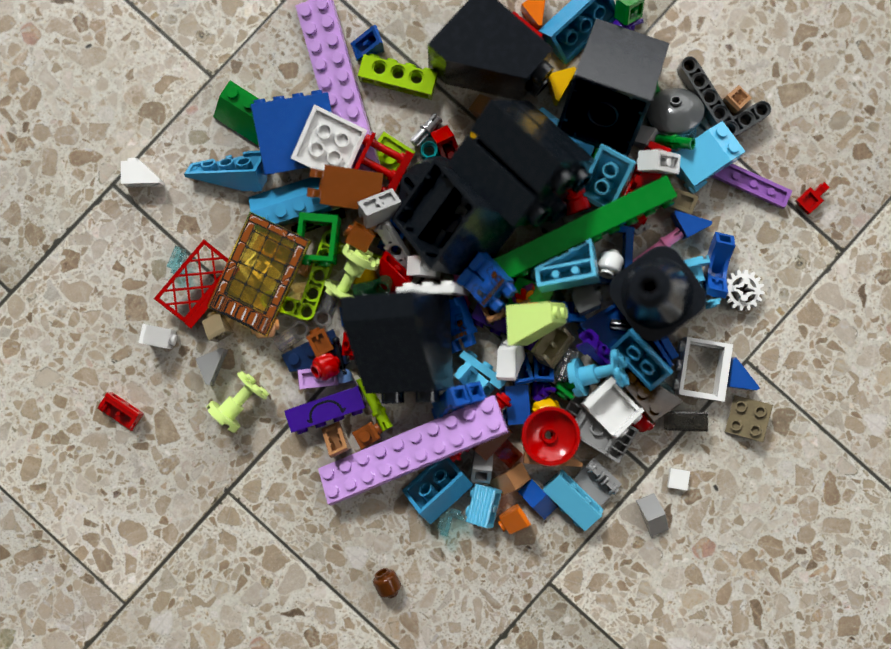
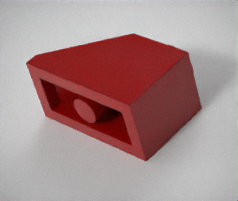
M446 125L430 134L433 142L437 145L440 156L451 159L458 149V144L454 134Z
M386 250L379 260L380 285L386 293L396 292V287H403V283H411L413 276H406L407 270Z

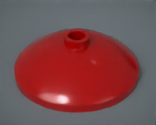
M548 406L537 409L529 415L522 427L521 440L524 450L531 459L542 465L556 466L565 463L576 453L580 443V429L577 421L569 412L558 407ZM546 432H551L549 439L545 437Z

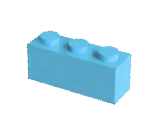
M563 469L545 484L543 491L558 505L564 514H568L572 518L573 523L577 527L586 531L601 518L603 508Z

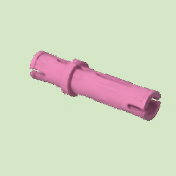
M676 227L675 230L665 237H660L657 243L633 259L632 263L655 247L667 246L671 248L674 243L684 237L683 233H679L680 229Z

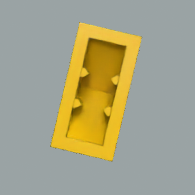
M576 67L553 72L548 77L550 79L548 87L553 105L557 106L575 75Z

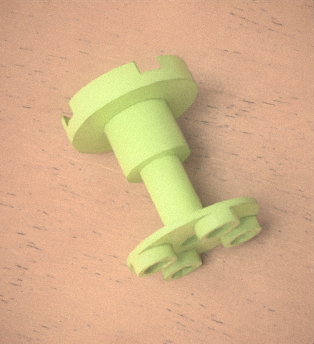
M346 243L342 250L343 254L348 258L344 266L346 273L340 282L332 279H327L324 282L326 286L325 292L333 297L358 296L350 288L356 277L360 278L365 269L376 270L380 264V259L377 257L375 260L372 257L374 253L370 250H367L365 253Z
M243 371L238 372L237 375L245 386L234 397L229 396L221 405L211 401L206 406V408H209L208 412L222 426L224 424L229 425L228 430L233 433L241 427L235 418L243 411L242 405L249 397L255 393L266 400L269 395L262 386L259 387L254 384L256 380L250 374H246Z

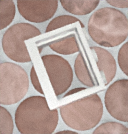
M684 337L678 346L680 359L676 361L675 370L678 372L677 379H674L672 386L673 390H675L674 394L725 402L733 344ZM690 345L719 349L713 394L683 389Z

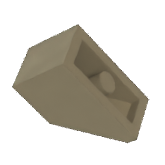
M213 311L205 316L206 319L202 321L209 341L219 342L234 333L225 316L219 312Z

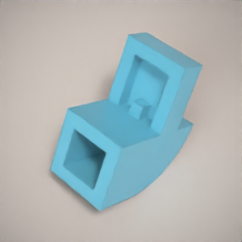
M467 361L454 374L462 385L480 381L486 398L495 389Z

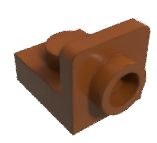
M320 327L309 331L310 335L306 337L316 357L335 349L325 328L320 329Z
M373 421L352 432L361 449L381 439L380 434L383 433L379 424H374Z

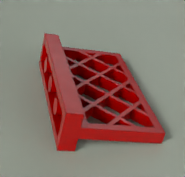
M203 239L154 297V300L182 320L189 328H192L209 308L226 270L225 268L224 270L215 271L214 260L223 259L227 263L231 260ZM204 245L211 250L212 258L200 259L199 250ZM212 260L213 271L201 272L200 261ZM198 261L199 272L187 273L189 262ZM238 267L235 276L241 270L240 267ZM185 268V274H180ZM214 274V282L211 285L203 286L202 275ZM200 275L201 286L189 287L188 276ZM186 276L187 287L175 288L174 280L177 277ZM172 284L173 289H168V287ZM201 289V298L199 300H190L189 290ZM187 290L188 301L177 302L175 291ZM173 291L174 302L166 303L160 299L164 292ZM189 303V312L184 317L178 312L177 304Z

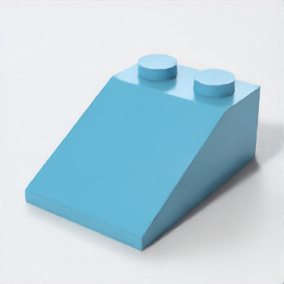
M722 121L695 139L696 144L693 150L680 149L676 154L681 155L680 171L690 185L695 187L736 162L746 151Z
M604 144L600 145L594 158L595 161L589 168L588 172L592 174V178L585 186L586 192L583 195L589 199L590 203L599 208L624 196L636 165V161Z

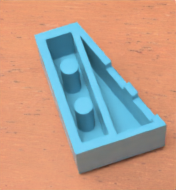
M590 238L580 246L569 249L565 254L559 257L556 256L535 268L538 289L544 293L599 283L596 251L592 239Z

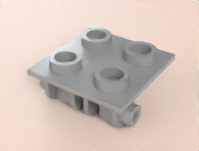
M594 457L573 478L600 506L612 494L615 495L622 485Z

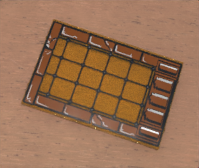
M249 212L207 307L268 337L311 240L265 219V217Z

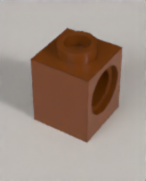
M356 221L353 226L348 225L344 233L347 236L345 240L347 244L365 253L375 237L374 230L366 229L364 225Z

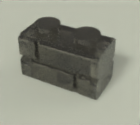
M670 411L664 416V430L708 431V412Z

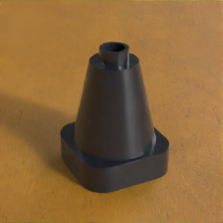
M658 246L649 250L616 274L609 287L611 299L628 323L642 339L650 342L665 340L698 317L707 306L705 289L681 256L674 249L667 246ZM653 283H656V290L653 293H647L648 287H652Z

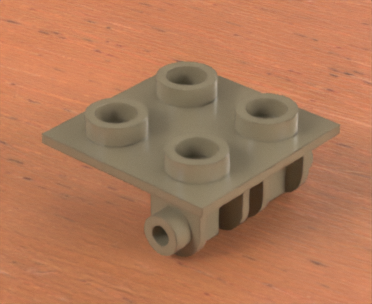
M734 395L725 432L764 442L773 405Z

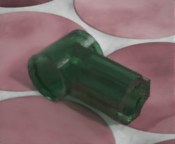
M382 275L378 279L354 284L352 286L353 295L390 293L393 287V280L387 275ZM379 284H384L387 289L380 288Z

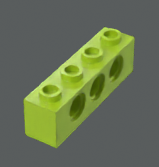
M370 53L369 55L363 54L358 79L360 82L432 100L437 82V73L430 68L420 69L411 63H405L404 65L398 63L395 59L387 58L385 60L376 54ZM380 67L385 69L382 74L375 72ZM397 72H401L403 74V77L400 79H396L393 77V75ZM414 77L422 79L420 83H413L411 80Z

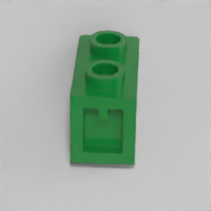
M566 370L553 387L556 388L555 394L562 400H573L574 396L572 394L574 392L572 389H575L574 383L569 382Z

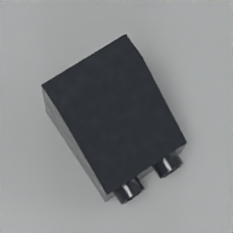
M468 0L428 43V66L447 85L513 100H522L528 92L536 98L550 82L548 77L554 70V67L549 64L553 48L500 1Z
M596 18L557 126L572 138L597 148L604 144L628 157L651 105L669 43Z
M405 291L341 297L342 323L366 394L381 393V404L405 403L404 392H416V403L439 402V391L454 387L449 295Z

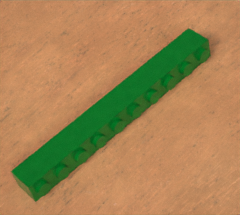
M666 175L494 260L512 279L518 276L524 278L530 275L531 270L556 256L559 257L565 254L569 249L580 246L590 238L593 243H596L603 239V235L607 233L612 235L620 231V227L625 224L631 226L638 222V218L644 215L647 218L655 214L656 209L660 207L666 209L672 206L677 198V194Z

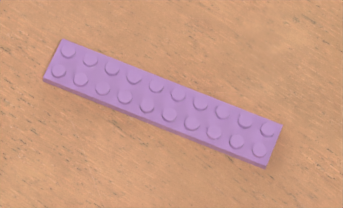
M308 0L296 5L318 88L323 93L328 92L332 113L366 129V134L370 135V126L334 1ZM361 144L360 149L351 167L352 169L354 168L365 146L363 144ZM370 146L365 157L380 164L376 149ZM363 164L359 167V170L377 172Z
M496 396L487 397L476 404L468 405L442 418H437L318 468L327 504L332 506L509 433Z

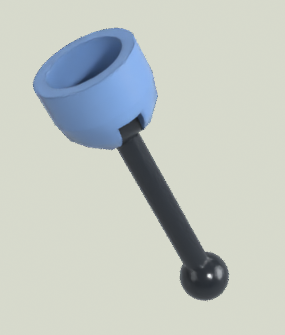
M334 337L332 342L336 346L337 355L341 362V370L337 375L338 383H346L352 381L353 376L351 371L344 367L339 346L340 339Z

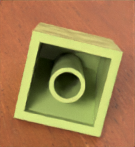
M541 302L506 305L508 345L528 346L566 324L568 309L565 307V304Z

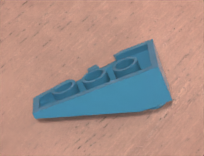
M260 151L243 152V156L235 158L232 155H228L220 161L209 159L191 163L184 173L187 178L240 191H262L267 181V175H263Z

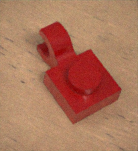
M825 182L818 185L814 190L810 187L795 202L808 215L824 201L820 196L830 187Z

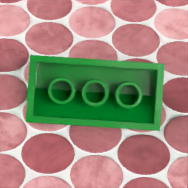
M230 80L219 96L213 117L259 146L252 110L250 109V105L254 104L253 100L259 98Z

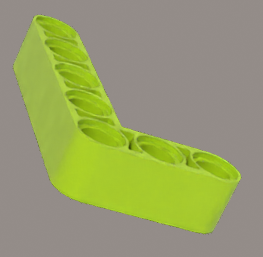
M331 230L323 234L316 255L329 254L330 244L327 243V238L331 236ZM313 263L301 301L284 295L277 312L304 321H313L318 314L326 290L324 282L330 278L334 265L321 267L319 263ZM319 271L324 272V278L321 281H316L315 274ZM316 289L318 291L317 298L310 299L309 292ZM268 291V292H265V293L268 294V295H272L273 292H272V291ZM265 294L261 297V303L264 307L267 306V299L269 297ZM291 301L294 304V308L288 312L285 310V305ZM307 307L312 309L310 317H304L303 311Z

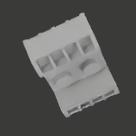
M574 394L573 400L569 401L565 410L577 421L580 429V440L615 462L620 463L639 430L630 425L627 427L629 431L622 438L619 436L612 438L580 404L586 398H578Z

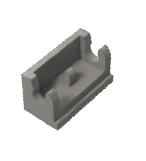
M392 188L357 202L359 217L364 218L366 229L392 219L400 208L401 200Z

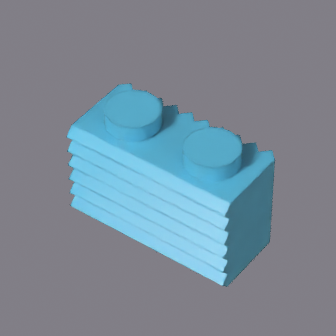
M475 483V486L470 491V505L465 511L466 522L483 528H493L502 490Z

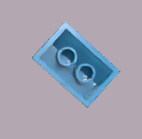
M633 328L610 348L611 350L618 349L620 356H625L627 367L650 391L673 373V369Z
M448 457L429 465L402 492L416 511L427 522L432 524L474 484Z

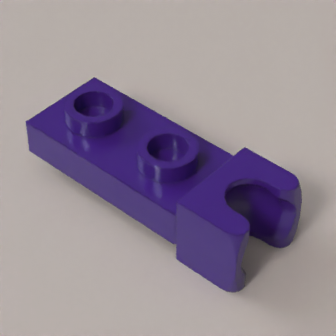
M587 329L579 334V338L583 342L577 344L576 348L582 354H588L600 366L611 364V350L599 340L598 334L592 329Z

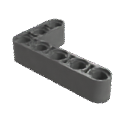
M685 57L677 68L679 77L687 90L695 93L703 102L704 116L711 127L723 121L734 137H737L764 120L771 113L770 104L766 101H759L733 117L694 57ZM684 65H689L691 67V71L686 70L684 68ZM694 80L699 81L701 87L696 86ZM704 96L710 97L711 103L706 102ZM757 108L763 111V115L757 113ZM714 112H719L721 119L716 118ZM741 118L746 119L747 125L742 124Z

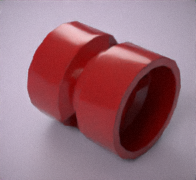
M585 187L578 193L571 189L568 190L570 194L565 200L569 206L566 212L567 216L591 208L589 199L583 196L586 192Z

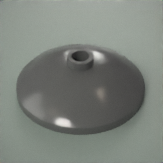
M682 88L665 89L653 96L646 118L649 124L661 133L681 135L694 130L700 125L704 117V104L695 93Z

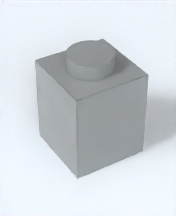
M474 451L471 481L490 484L493 455L486 461Z

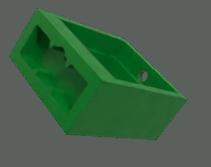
M299 212L297 235L303 238L305 237L306 224L332 226L329 255L302 254L299 261L301 265L311 266L312 263H319L321 267H330L331 264H337L342 220L338 215Z

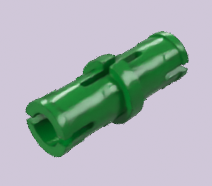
M658 134L655 138V143L670 147L672 150H677L678 148L693 150L696 144L695 138L680 137L678 134H673L672 136Z

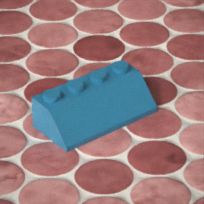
M571 0L538 31L543 34L542 39L553 48V53L566 65L585 48L596 18L609 23L616 20L614 17L616 4L614 0Z
M315 177L306 178L248 197L251 213L280 227L299 221V212L322 214L332 211L331 205L320 204V198L307 196L308 188L319 189L320 178ZM259 225L256 227L259 233L269 231Z

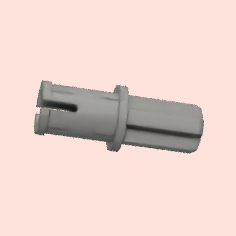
M433 113L424 125H420L418 132L410 139L413 146L419 147L428 136H431L430 133L443 122L437 114Z

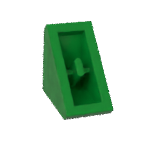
M616 0L614 17L624 25L633 23L643 16L644 0Z

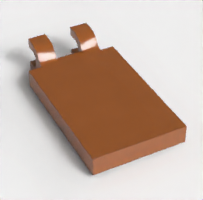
M326 164L324 170L310 168L309 176L320 178L319 189L308 188L307 196L320 198V204L358 209L357 202L381 193L383 173Z

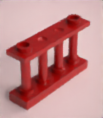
M371 132L370 135L366 134L362 142L365 146L353 169H359L360 165L363 164L378 173H383L384 176L388 177L389 183L387 187L383 186L381 188V192L391 188L395 192L414 154L408 150H405L404 153H399L374 140L376 135L374 132ZM371 146L397 160L396 162L399 164L396 170H389L365 157L369 147Z

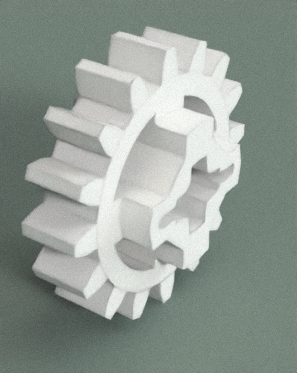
M745 269L742 271V274L740 270H737L735 275L733 273L728 275L730 279H727L728 294L725 304L732 303L731 309L737 307L738 311H742L743 308L748 311L751 307H757L756 302L762 301L759 295L765 294L764 291L760 290L764 284L758 283L761 279L760 277L754 278L755 272L748 274V270ZM739 278L738 283L736 285H732L733 282ZM741 287H742L743 290L748 291V292H747V293H743V291H740L738 288H741ZM753 296V298L746 303V301H748V297Z

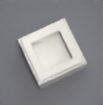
M670 468L667 487L687 490L690 471Z

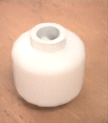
M609 249L600 253L597 265L601 277L613 279L622 270L624 258L619 254V251Z

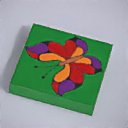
M518 276L514 284L517 292L508 299L506 305L550 302L554 291L542 293L538 289L535 280Z

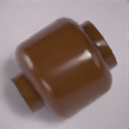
M388 568L377 571L374 575L373 585L378 595L382 598L388 597V599L397 596L401 588V582L396 572Z

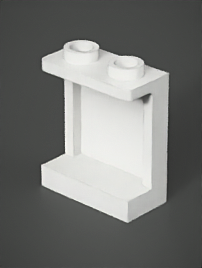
M612 376L607 377L580 403L612 438H617L618 436L622 438L629 431L627 427L632 423L636 424L643 417L641 414L644 412L616 384V380Z

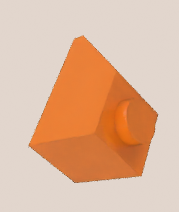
M518 503L498 515L500 518L498 524L503 532L507 530L509 534L531 525Z

